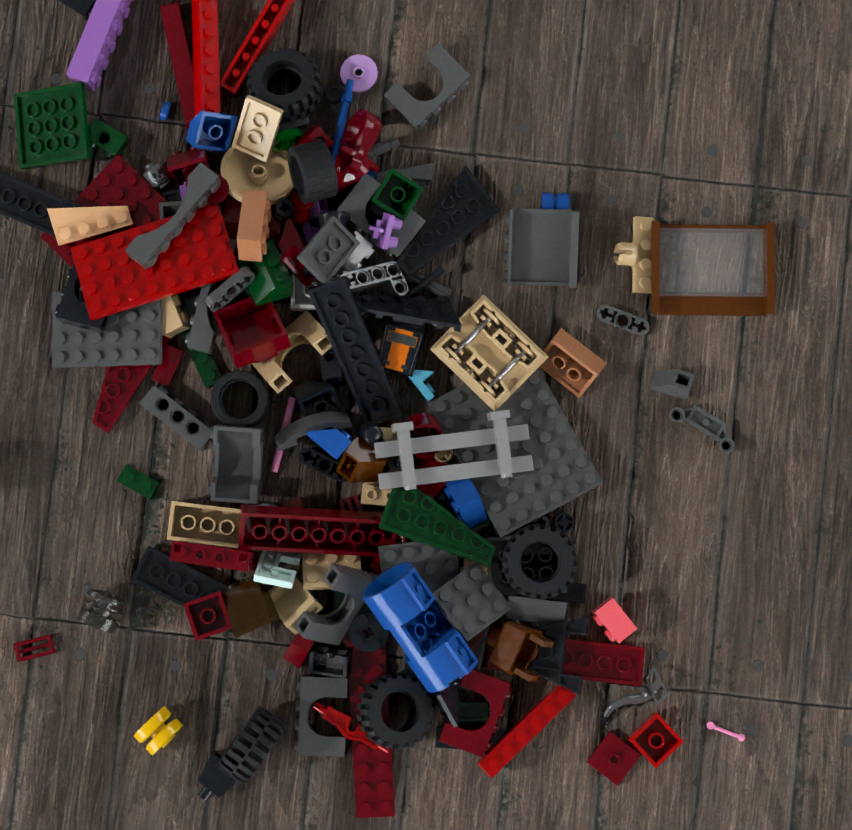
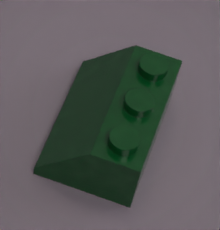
M273 238L266 240L267 254H263L262 262L239 260V258L236 260L239 269L249 267L255 275L254 281L247 288L256 306L293 296L292 278L285 264L280 259L281 255Z

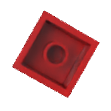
M655 711L626 737L655 768L684 742Z

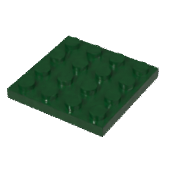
M83 82L13 94L19 169L24 170L91 158L85 84Z

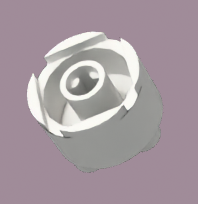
M357 231L354 232V235L360 244L341 266L344 271L358 270L362 266L360 261L363 258L367 260L375 251L372 249L374 245Z

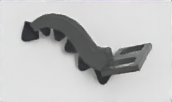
M653 666L643 678L648 688H644L639 693L627 694L614 700L606 708L604 715L600 717L603 724H606L612 718L610 714L616 713V708L621 710L624 705L627 708L632 707L634 704L641 707L646 701H655L657 705L661 704L670 691L656 666ZM654 672L657 679L651 685L649 677ZM662 686L664 695L658 699L656 692Z

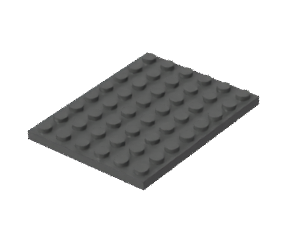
M539 368L496 410L510 411V418L506 419L507 426L528 424L530 440L509 442L511 457L532 455L534 470L512 473L513 477L501 478V475L470 478L500 539L603 484ZM466 384L427 403L431 413L439 421L443 434L493 428V421H488L487 413L494 411ZM496 444L452 449L459 464L497 459Z

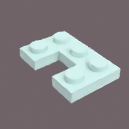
M262 551L253 581L292 589L296 571L279 568L278 566L280 562L299 565L302 553Z

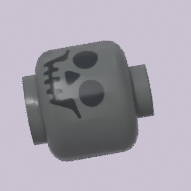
M152 161L145 166L147 170L143 176L154 189L158 188L160 190L171 182L170 178L172 176L164 162L156 163Z

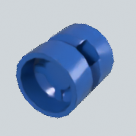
M542 192L541 208L569 209V193H558L555 196L553 193Z

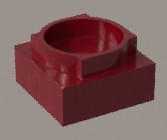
M249 297L213 312L216 325L236 368L250 363L266 361L278 356L279 351L291 347L288 334L272 302L256 306L252 297Z

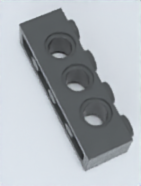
M153 385L139 404L196 448L203 451L211 441L210 428L214 426L206 420L204 423L198 419L200 415L191 408L189 411L183 408L184 403L176 397L174 399L168 396L169 391L161 385L158 388ZM163 400H167L169 403L166 410L160 409V403ZM177 412H183L184 418L180 422L175 421V414ZM193 423L199 425V430L195 434L190 432V426Z

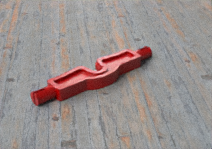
M316 701L315 705L318 707L313 706L312 709L323 714V719L337 726L343 736L350 740H360L375 750L379 748L386 754L389 752L383 746L375 744L373 740H369L366 737L367 733L363 732L360 728L362 723H359L354 731H349L348 727L352 721L350 716L337 711L331 706L326 708Z

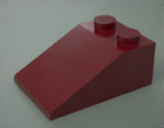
M191 147L190 151H177L172 153V156L167 157L168 172L176 182L186 180L187 175L200 162L212 171L205 149Z

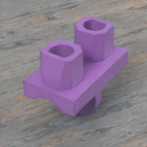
M384 212L382 220L377 219L375 226H369V229L374 231L373 238L377 239L376 246L385 250L396 248L398 238L391 236L392 229L400 230L403 221L396 218L395 215Z

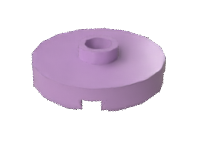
M357 54L350 56L344 61L341 66L340 76L344 86H346L347 79L354 80L352 92L362 93L374 86L377 81L378 71L376 64L371 58L366 55ZM357 70L363 72L360 76L355 74Z

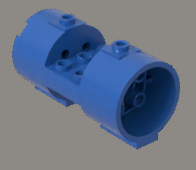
M403 562L388 569L363 590L361 597L383 629L389 630L405 652L406 662L429 693L438 692L449 687L450 682L458 677L461 679L464 675L469 674L479 662L458 630L449 624L435 604L434 600L436 598L410 562Z

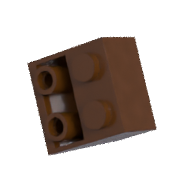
M357 437L345 449L336 472L351 483L378 482V474L383 473L389 459L387 457L376 459L375 449L369 443Z

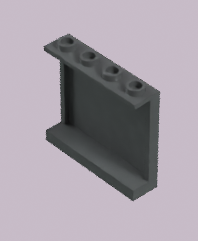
M509 208V213H505V224H509V232H505V243H508V251H504V262H508L507 270H504L503 281H507V287H510V285H545L577 288L580 215L578 209Z

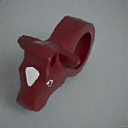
M365 109L357 111L350 118L343 131L339 149L340 154L337 155L335 161L339 192H343L351 184L358 183L361 177L367 174L368 170L378 172L380 169L377 164L369 159L368 152L376 142L382 124L380 118Z

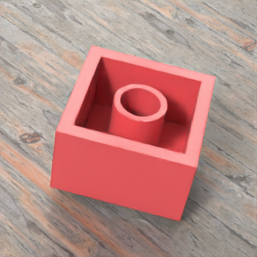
M608 597L592 610L594 614L592 616L593 620L598 626H604L606 629L604 634L612 642L620 643L637 630V627L612 597Z

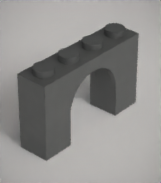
M439 43L425 55V61L441 77L443 82V88L437 97L429 101L417 100L398 82L384 94V100L414 131L419 128L423 129L429 123L428 119L432 115L434 117L442 111L441 107L446 102L448 104L452 102L456 97L455 94L459 90L463 91L470 84V75Z
M365 174L337 210L348 212L351 215V221L355 223L353 227L361 233L364 231L370 235L368 239L376 244L377 239L373 238L374 231L369 229L370 224L366 219L365 207L381 184L369 174ZM411 209L405 221H403L401 229H392L391 236L398 238L397 247L384 249L383 251L391 257L393 255L398 257L426 220Z
M331 563L323 580L331 590L345 593L343 602L336 610L324 615L303 611L295 625V629L304 639L339 646L352 621L365 602L361 597L363 590L374 579L367 571Z
M302 675L301 680H297V691H300V699L296 701V711L300 712L299 719H296L295 730L299 731L298 738H295L294 750H298V755L345 757L346 737L317 732L311 726L308 714L310 706L317 699L323 697L347 698L348 677L345 679L332 676Z

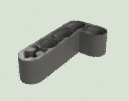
M394 261L346 272L339 276L345 275L352 293L380 285L384 295L399 297L408 292V285L401 267Z

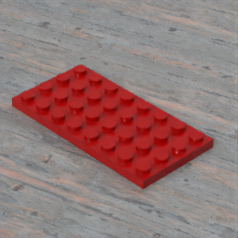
M209 204L199 208L195 212L193 220L183 226L181 234L171 240L168 249L161 252L157 257L156 263L151 267L149 266L147 270L131 259L125 252V249L137 235L146 234L158 229L173 216L71 247V253L91 321L230 278L233 274L239 272L220 205Z

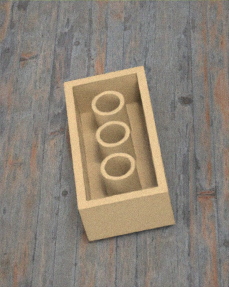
M171 501L167 540L238 548L237 536L240 509Z

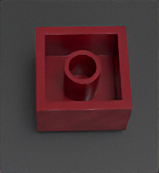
M223 590L183 604L195 641L232 629L222 595Z

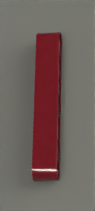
M179 2L160 5L185 125L188 131L190 121L195 117L194 70Z

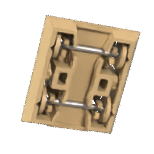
M483 294L459 318L462 325L461 332L454 331V327H450L430 350L493 411H496L547 360L548 356ZM501 324L504 328L502 330L500 328L497 329L494 325L499 326ZM515 339L518 340L516 345L519 347V349L514 344H512ZM462 362L466 365L464 369L460 366Z

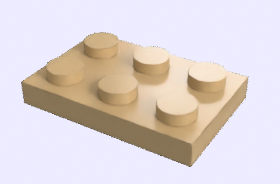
M248 95L244 102L232 147L267 162L284 110Z
M302 553L304 590L331 589L323 580L331 563L361 570L360 556Z

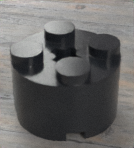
M372 612L358 615L352 621L349 629L351 642L357 649L364 652H373L380 649L386 643L389 635V630L383 629ZM372 627V631L375 633L367 637L364 629Z

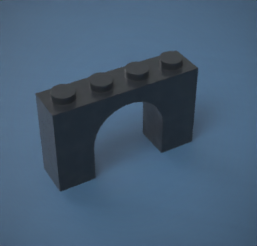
M74 263L72 269L70 268L68 271V282L62 289L61 302L55 309L56 318L61 323L104 334L109 315L91 321L86 305L82 304L79 300L81 285Z

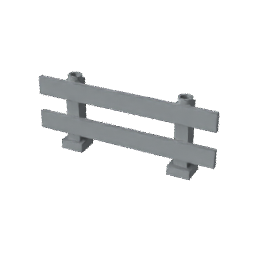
M509 410L487 413L488 421H493V428L418 438H410V431L414 429L413 421L392 424V433L397 432V440L374 443L376 459L400 456L401 471L378 474L380 490L404 487L405 490L416 489V485L493 475H501V478L513 477L512 473L533 471L532 455L511 457L509 442L530 440L528 424L507 426L506 419L510 418ZM496 444L497 459L414 469L413 454Z

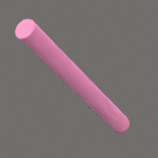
M289 397L281 430L291 422L296 398ZM276 447L271 471L278 473L283 450L279 451L278 447Z

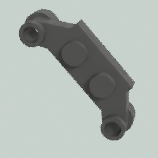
M695 404L692 408L681 409L675 407L670 410L669 419L673 423L684 421L714 439L722 453L733 451L734 441L728 437L725 428L727 424ZM674 412L678 414V419L673 417ZM723 443H726L728 445L727 449L723 448Z

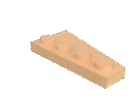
M128 206L47 208L58 246L133 225Z

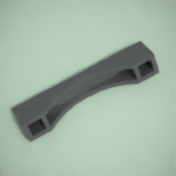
M200 162L188 176L186 195L176 214L158 229L146 234L137 235L125 249L127 255L145 270L149 266H153L159 254L168 249L171 240L181 234L183 226L193 220L195 212L205 206L208 197L212 193L217 192L221 183L218 175Z
M230 239L236 258L238 252L237 240ZM216 282L199 287L201 288L200 296H196L194 304L197 307L196 312L191 315L190 325H192L191 332L187 333L185 344H187L190 350L211 355L216 334L212 327L210 309L206 304V298L212 293Z

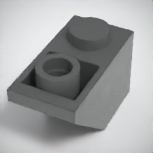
M680 369L658 370L654 373L649 389L686 401L695 374Z

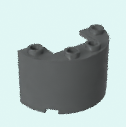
M214 425V427L210 428V438L213 439L212 452H215V459H212L211 462L214 478L208 484V494H211V501L258 503L260 488L258 487L262 478L263 467L262 428Z

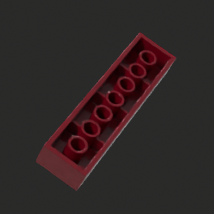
M240 504L237 544L240 550L379 557L378 546L394 544L396 542V534L378 528L383 512Z

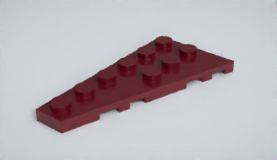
M163 335L162 351L170 340L169 337ZM153 365L106 367L92 423L110 433Z

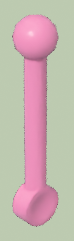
M707 722L706 724L708 729H715L738 738L741 742L745 740L744 734H736L714 725L713 722Z

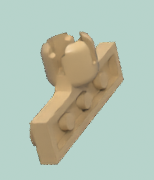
M633 217L632 243L621 242L614 249V253L619 254V257L614 256L615 263L632 267V293L651 294L652 221H654L652 217Z

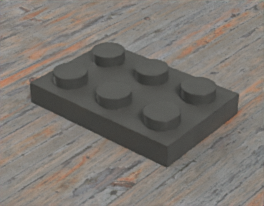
M331 216L296 258L321 283H327L360 242L334 216Z

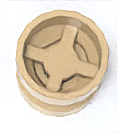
M452 449L438 451L435 453L434 459L435 461L448 464L452 460L453 451Z

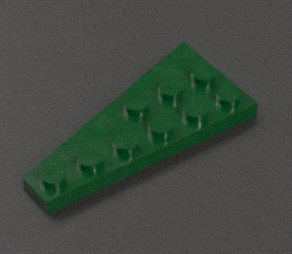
M404 487L391 489L378 527L379 529L484 566H490L496 547L468 528L466 524L455 518L448 510L417 487L413 490H405Z

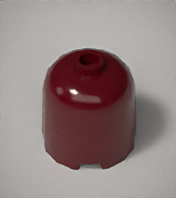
M415 413L407 420V422L413 421L414 429L410 431V438L443 434L439 421L430 413ZM438 451L417 453L415 456L427 459L434 457Z

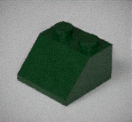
M391 168L371 200V204L385 213L395 215L396 218L405 221L424 188Z

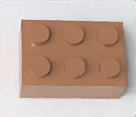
M243 191L237 234L239 260L262 262L263 254H267L266 238H269L270 227H268V224L271 222L272 210H270L271 200L267 197V191Z

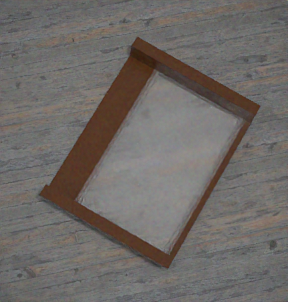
M652 221L651 313L653 315L769 316L770 314H775V222H767L765 225L660 224V221Z

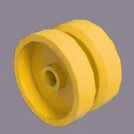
M163 706L133 736L139 743H144L150 737L153 738L146 745V750L152 756L161 748H164L183 727V724L177 718L171 720L167 725L165 724L171 716V712L166 706Z

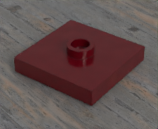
M609 731L586 762L618 786L641 754Z

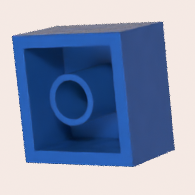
M470 478L445 482L446 488L444 492L447 498L450 499L448 500L449 506L452 511L456 512L455 516L459 521L466 524L468 528H472L488 520L481 498Z

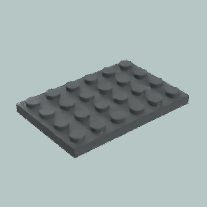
M62 291L53 292L52 368L162 365V299L109 315L103 334L61 323L56 318L55 309L61 302ZM79 291V300L82 304L86 305L83 292Z

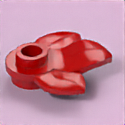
M294 191L289 199L294 205V212L290 219L296 224H303L309 218V210L314 202L302 203L296 191Z

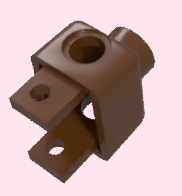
M507 621L504 626L497 624L490 630L487 637V644L493 647L490 661L509 675H518L527 681H537L539 675L527 669L529 663L538 654V645L552 648L554 644L553 641L542 635L541 630L520 621Z

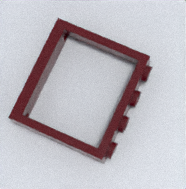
M172 541L169 561L251 572L255 571L257 552Z

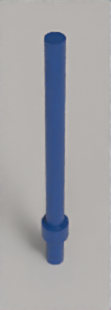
M347 79L345 90L340 100L342 104L331 151L334 165L339 154L349 104L352 103L353 98L351 94L354 80Z

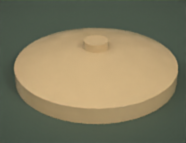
M231 147L222 159L220 176L227 180L229 194L242 202L244 190L267 191V197L271 200V205H274L278 200L287 198L294 189L289 172L287 150L274 151L272 149L269 160L264 162Z

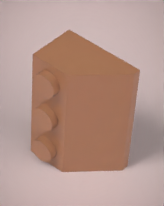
M561 328L543 352L548 358L540 368L580 398L607 363Z

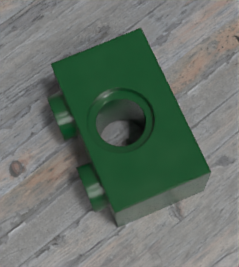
M95 117L88 127L90 147L95 150L98 147L103 150L102 154L110 159L118 154L121 156L130 141L126 135ZM105 136H109V142L106 144H102V138Z

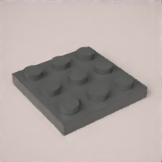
M476 562L432 593L436 598L434 600L435 604L451 625L458 630L466 643L512 609L504 596Z

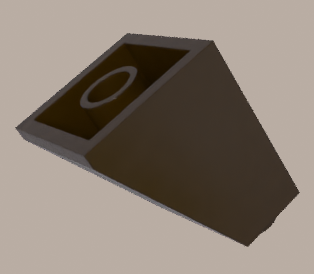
M254 575L245 578V583L238 585L236 582L227 586V591L222 593L235 638L280 619L266 585L253 581Z

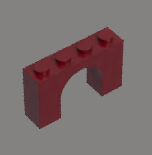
M473 669L469 674L461 678L459 685L482 694L488 700L490 705L489 717L482 726L474 729H467L458 725L454 728L448 721H445L439 741L483 758L484 754L490 751L492 743L489 740L491 735H496L499 726L496 724L498 716L502 718L506 707L503 706L505 698L509 699L512 688L510 687V682Z

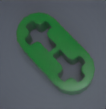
M296 127L277 132L272 149L274 151L289 149L303 135L302 132Z

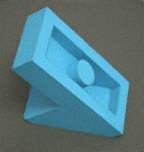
M414 370L413 376L407 377L424 398L430 402L435 398L433 395L435 391L429 383L425 385L423 382L431 377L434 371Z

